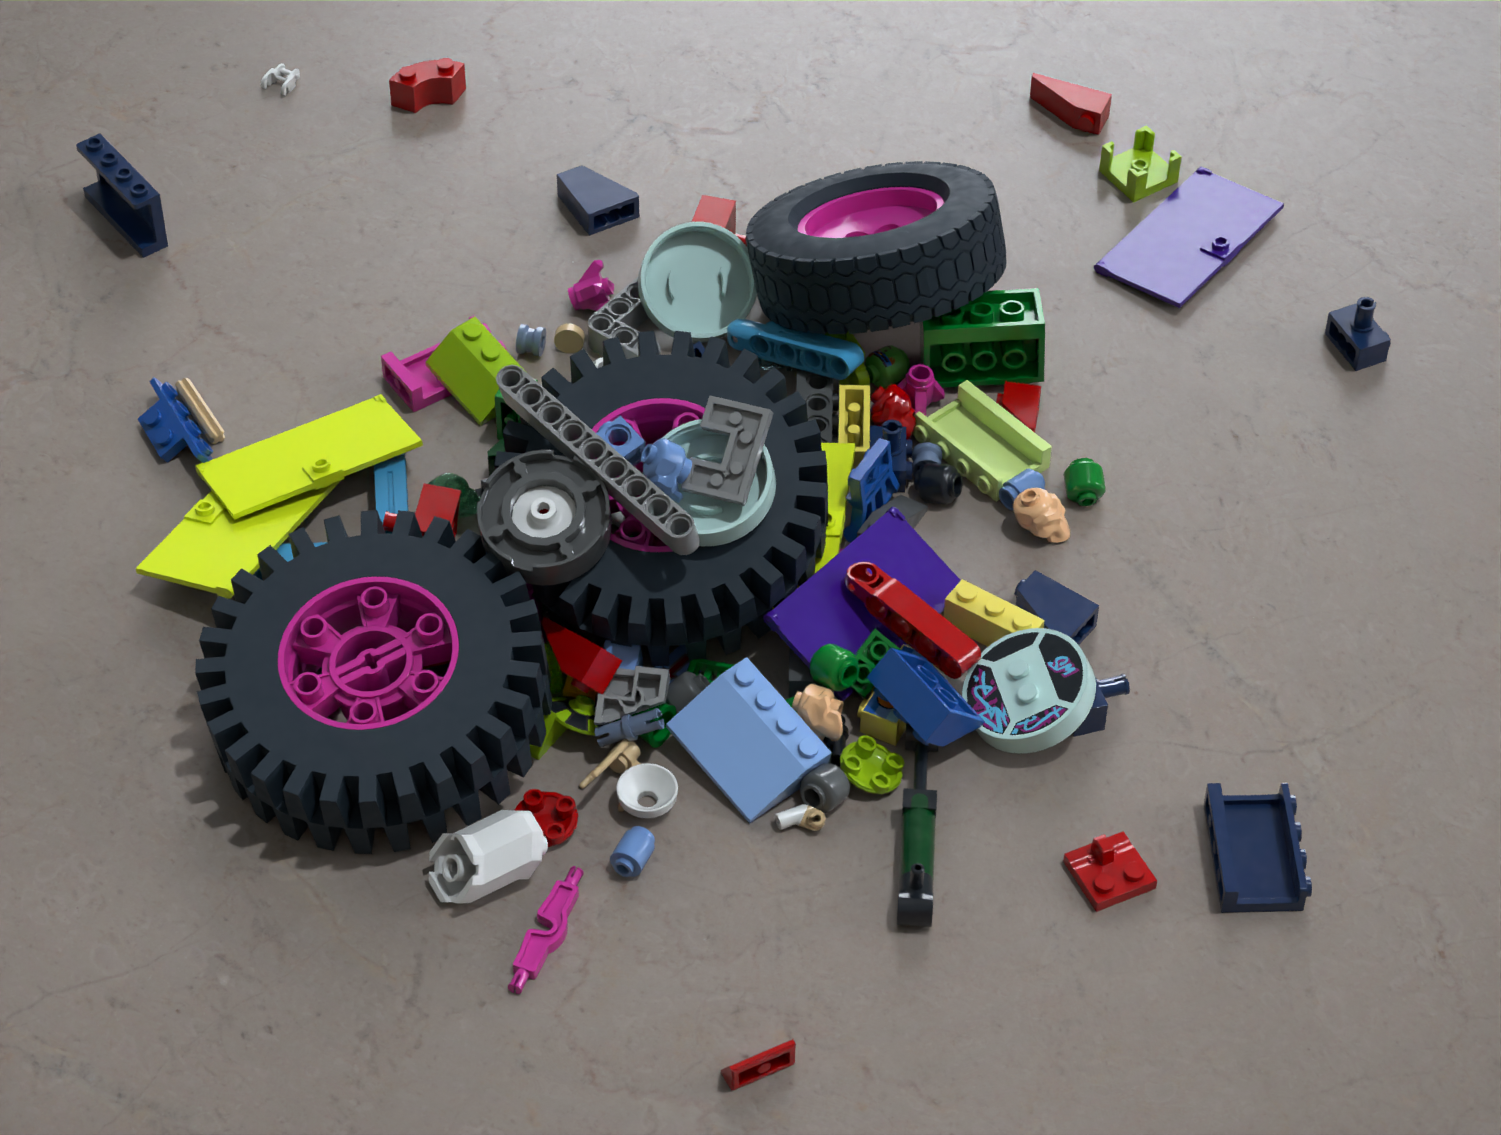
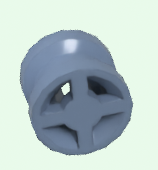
M521 324L516 338V352L521 354L532 352L534 356L541 357L546 343V328L537 327L536 329H531L528 325Z
M924 442L913 448L912 473L914 477L918 472H921V469L927 463H941L942 450L938 445Z

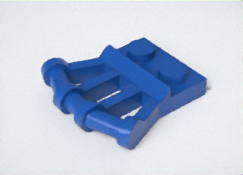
M879 438L873 447L865 452L863 460L856 468L851 470L848 476L850 492L847 494L846 500L852 506L850 525L844 529V537L850 543L857 538L858 530L871 513L888 503L892 494L897 493L900 487L893 472L890 441Z

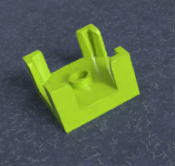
M1147 125L1136 130L1133 148L1113 157L1114 142L1111 141L1102 145L1099 172L1133 202L1177 183L1179 179L1182 156L1175 150H1172L1169 164L1153 151L1155 133Z

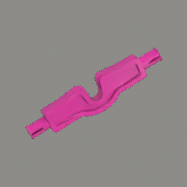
M576 866L570 867L565 880L556 881L550 894L538 909L537 921L550 928V930H527L521 948L513 962V973L515 974L508 985V989L512 993L516 990V994H521L528 978L536 979L548 954L554 952L564 942L568 931L567 918L579 897L577 885L584 874L583 870L579 867L577 870Z

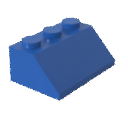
M890 648L867 676L869 681L875 686L873 689L875 694L895 708L893 710L894 715L904 723H909L914 729L912 732L914 737L925 745L931 743L944 747L981 727L985 722L924 657Z

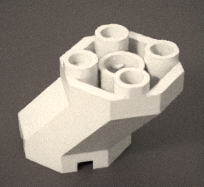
M500 810L455 833H442L429 852V862H434V871H429V883L440 902L471 903L518 879H529L541 863L542 856L547 852V839L543 836V831L531 811Z

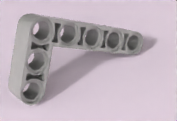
M638 277L588 319V345L591 350L603 356V341L618 336L626 359L638 357L639 331L636 328L649 318L639 297ZM657 342L659 355H661V347Z

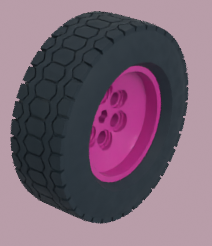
M922 161L905 162V164L903 162L887 163L885 166H882V164L867 166L865 169L857 168L844 171V174L839 172L826 176L824 179L819 178L805 183V186L801 185L789 190L788 193H784L776 197L774 201L767 203L751 218L746 230V243L757 297L763 313L768 319L770 318L771 321L780 324V326L806 333L808 331L816 334H826L827 332L828 334H846L847 332L849 334L867 333L868 330L871 332L888 330L891 326L894 329L911 325L910 322L919 323L932 319V316L938 317L951 312V309L960 308L968 304L969 301L972 302L983 295V292L986 293L994 286V283L998 282L1006 269V244L998 197L992 181L980 171L963 165L957 166V164L943 162L941 164V162L925 161L924 163Z

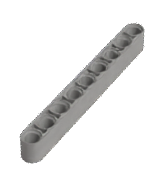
M508 365L500 369L496 376V382L504 401L509 407L566 457L573 459L576 456L585 462L603 480L608 494L675 553L688 555L699 547L700 539L694 520L684 509L521 367Z

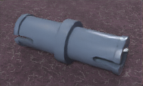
M655 708L635 716L627 714L622 716L619 721L595 727V736L609 733V736L602 737L597 742L600 747H605L623 739H628V741L637 740L638 735L664 729V719L650 722V720L662 716L659 708Z

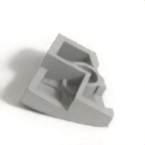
M636 666L635 670L618 668L604 693L598 694L594 725L601 726L621 719L624 715H633L664 704L670 683L669 669Z

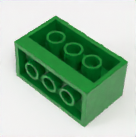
M1039 288L983 292V295L972 302L969 301L968 304L960 308L951 309V312L938 317L932 316V319L919 322L921 364L932 369L934 379L942 388L958 387V385L966 380L974 386L1003 385L1005 381L1026 384L1044 382L1045 319Z

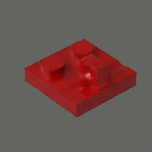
M1124 831L1109 837L1103 834L1093 838L1091 844L1064 854L1063 863L1096 912L1156 889L1157 879L1136 848L1131 844Z

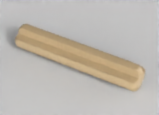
M184 378L182 381L178 380L175 384L178 395L210 443L217 444L219 441L222 442L225 439L224 430L191 380L188 378Z

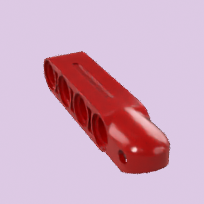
M858 562L847 569L844 580L845 585L852 594L865 603L868 612L945 675L958 679L981 659L980 648L970 637L900 581L891 578L874 563ZM867 568L871 569L872 574L867 571Z

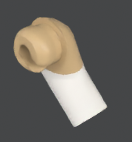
M806 804L774 815L777 827L780 830L798 825L816 831L820 830L826 821L825 814L821 810Z

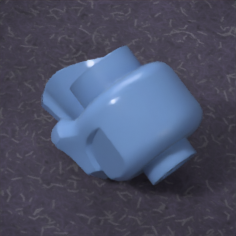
M666 438L658 439L653 444H648L642 452L643 474L673 501L679 503L683 499V495L679 492L678 483H683L689 476L692 461L686 458L685 450L680 445Z

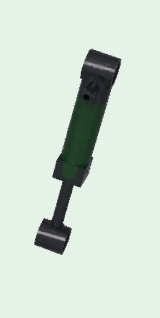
M906 723L905 750L915 752L913 789L903 788L897 925L932 927L937 790H927L928 752H938V745L931 743L925 745L918 741L912 734L914 729L909 723Z

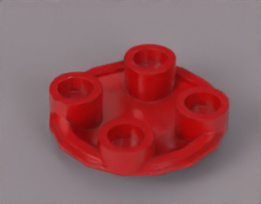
M530 789L525 792L523 800L514 809L532 812L543 831V836L547 839L548 847L561 844L571 837L577 827L578 812L574 799L557 792H541L539 789Z

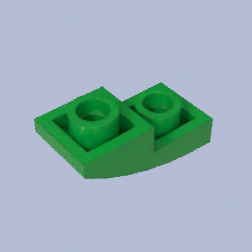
M876 629L869 634L854 654L858 660L859 676L850 688L862 698H865L874 686L867 676L890 648L900 650V648Z

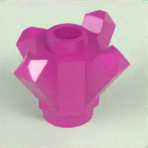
M594 260L578 283L568 288V295L575 310L591 309L598 311L610 300L609 295L614 293V284L608 277L603 279L600 272L604 268L603 261Z
M923 364L912 366L906 374V378L897 385L910 396L911 407L915 409L914 414L920 411L926 416V407L930 403L945 398L944 390L934 379L932 369Z

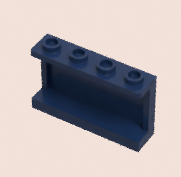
M101 133L77 143V151L96 169L98 179L97 182L83 188L85 198L143 258L168 247L160 194Z
M1207 783L1204 810L1221 913L1303 911L1306 897H1311L1312 882L1310 876H1305L1304 872L1307 865V856L1305 849H1300L1299 842H1301L1302 838L1300 822H1295L1294 815H1296L1297 811L1295 795H1290L1288 783L1280 784L1278 794L1223 795L1221 783Z

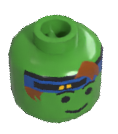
M887 345L871 352L865 361L870 383L877 387L881 385L885 389L890 384L901 382L906 378L910 367L907 354L902 349L893 345Z

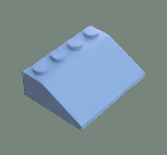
M747 657L719 675L666 723V728L749 824L798 791L803 777L821 764L829 763L832 753Z

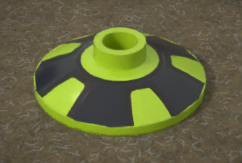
M578 695L577 697L557 696L552 698L551 711L558 714L555 719L558 723L578 733L595 735V727L598 726L594 725L596 705L591 698L583 695Z

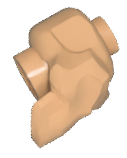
M1030 488L1024 490L1015 498L1013 510L1017 522L1022 528L1029 530L1036 537L1047 538L1048 542H1064L1070 538V528L1064 516L1065 508L1055 494L1048 493L1047 490L1041 488Z
M809 684L803 692L797 691L792 708L794 711H797V714L818 738L823 740L827 737L832 741H838L842 736L841 714L844 703L841 700L835 699L833 690L820 685Z

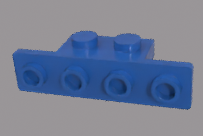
M153 377L149 382L158 395L159 400L138 418V421L160 458L168 463L188 445L193 455L201 462L205 463L212 460V448L203 439H200L201 430L192 420L188 419L187 416L190 414L188 409L175 398L178 396L177 391L168 382L162 384Z

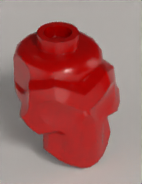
M890 384L885 389L880 385L870 397V401L873 402L870 408L873 424L875 426H882L887 420H897L902 424V427H906V439H909L913 434L916 424V418L913 416L915 409L911 407L910 396L896 384Z

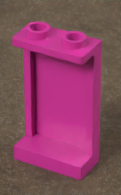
M482 323L486 327V329L491 333L487 324ZM497 340L506 349L504 343L501 340ZM440 343L400 361L392 351L381 356L383 378L413 412L452 395L425 365L427 359Z

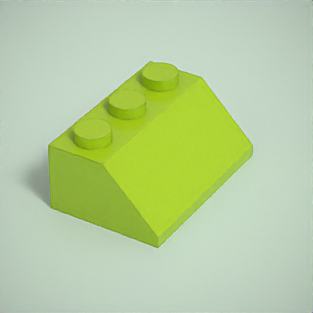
M475 316L452 329L425 363L427 368L480 426L496 417L495 395L499 390L496 382L497 373L508 365L521 367Z

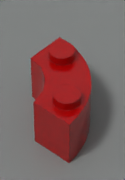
M441 58L402 67L399 72L389 79L391 106L417 113L423 107L431 104L444 103L453 105L466 90L464 63L453 61L450 58Z

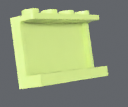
M968 380L958 385V397L951 403L928 417L920 411L914 414L916 424L913 435L920 443L931 442L938 445L942 450V460L953 465L961 476L966 477L982 493L987 494L996 502L1000 500L999 490L1006 481L1028 468L1042 473L1050 467L1052 446Z

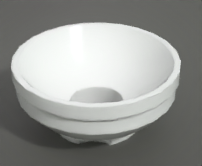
M649 763L639 764L627 769L620 776L616 787L621 807L629 814L640 818H655L667 813L674 806L678 794V784L675 776L668 769ZM650 796L655 798L657 803L652 807H643L638 801L642 797Z

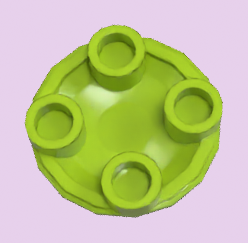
M867 735L860 736L857 742H852L843 749L840 756L841 770L857 788L868 793L884 794L892 792L901 783L903 777L902 768L905 764L904 759L899 754L892 753L886 747L877 744L872 737Z

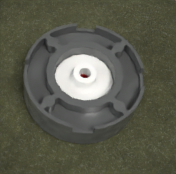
M554 450L530 451L509 459L500 465L486 480V488L480 502L477 503V519L486 553L491 552L502 562L508 576L519 571L527 584H560L573 580L590 570L604 554L612 532L609 496L603 480L580 458L574 456L571 459L554 455Z

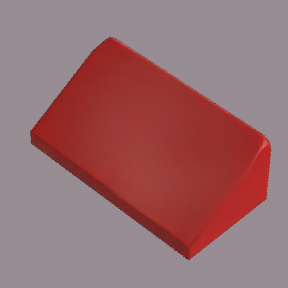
M793 1039L721 1069V1075L731 1091L794 1065L796 1043Z

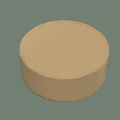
M575 324L559 326L555 332V346L565 353L580 351L584 344V331Z

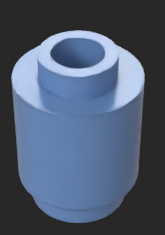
M1028 468L1003 484L999 490V498L1007 509L1013 510L1014 500L1021 492L1030 488L1045 490V480L1039 472Z
M634 826L631 830L624 833L610 856V862L619 875L636 877L643 870L655 849V837L648 829Z

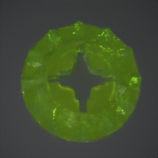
M547 641L545 642V650L552 682L549 683L550 692L558 693L563 688V672L550 642Z

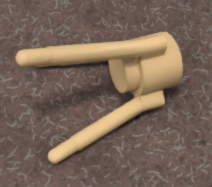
M628 739L617 742L604 760L579 784V787L584 789L608 766L617 773H623L627 769L639 765L640 763L637 759L641 751L634 741H628ZM619 803L618 811L623 812L624 809Z

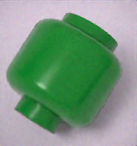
M1076 459L1070 463V466L1063 473L1067 498L1072 502H1077L1080 506L1095 504L1106 492L1102 466L1092 459Z
M826 644L813 654L810 661V674L812 679L818 684L833 691H843L852 686L858 679V660L851 651L836 644Z

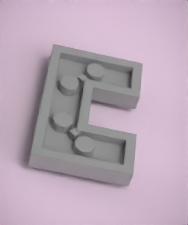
M709 395L700 427L706 431L727 435L729 440L721 464L690 457L692 468L689 476L682 483L681 489L685 492L745 506L774 414L771 409Z

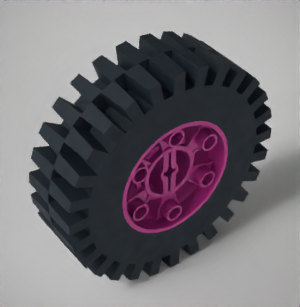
M654 331L638 332V357L626 359L617 336L603 341L602 367L597 368L586 351L582 349L570 356L571 382L554 368L541 377L542 387L595 433L598 432L604 423L614 421L621 415L645 441L646 446L653 444L682 424L702 419L709 395L771 409L774 414L764 444L769 452L776 478V491L772 505L764 519L752 531L730 543L717 546H699L693 553L688 555H679L671 550L608 494L611 514L620 511L625 520L622 521L616 532L611 534L604 554L590 570L568 582L555 585H533L534 593L532 596L536 603L542 602L543 613L548 611L550 620L570 631H573L576 627L579 636L602 647L606 639H609L611 643L632 647V644L647 646L653 667L669 666L670 646L685 644L690 663L694 659H706L707 640L717 637L725 655L740 650L742 626L745 624L758 639L771 631V628L763 620L764 615L772 611V607L775 608L797 589V585L801 586L815 574V557L821 559L823 557L826 545V527H828L826 452L822 451L821 432L816 419L808 421L807 403L801 394L797 391L787 397L785 376L773 367L761 377L758 356L745 348L730 366L726 341L712 336L708 341L702 358L695 357L691 332L675 331L671 355H659ZM520 416L521 423L508 420L503 431L505 452L497 451L494 467L496 470L509 459L530 451L554 450V455L566 456ZM618 441L615 442L613 445L620 446L623 445L625 442ZM641 461L634 467L643 474V462Z
M377 510L361 511V535L348 537L341 517L338 515L324 519L328 543L317 547L314 546L306 530L302 527L289 533L293 554L292 560L287 562L271 545L257 554L263 581L242 568L231 579L236 601L218 596L211 608L216 628L203 627L199 639L204 656L202 659H196L195 674L201 691H197L199 703L224 772L228 773L234 790L242 801L249 797L255 814L264 822L268 823L276 816L283 833L297 841L309 826L317 847L334 851L343 828L355 854H372L375 828H384L393 851L398 852L411 849L407 824L423 820L431 842H437L442 833H447L444 810L453 807L467 826L477 822L482 818L478 790L482 791L498 805L511 794L507 770L523 778L532 766L530 745L542 747L546 736L544 715L551 714L552 697L549 683L552 682L538 611L534 599L530 600L525 580L519 571L508 576L502 562L491 552L485 553L480 535L467 529L456 541L450 521L434 516L427 531L422 536L415 512L398 510L392 534H386ZM450 660L444 677L437 676L433 671L423 670L424 666ZM322 667V674H315ZM340 707L347 722H337L327 717Z

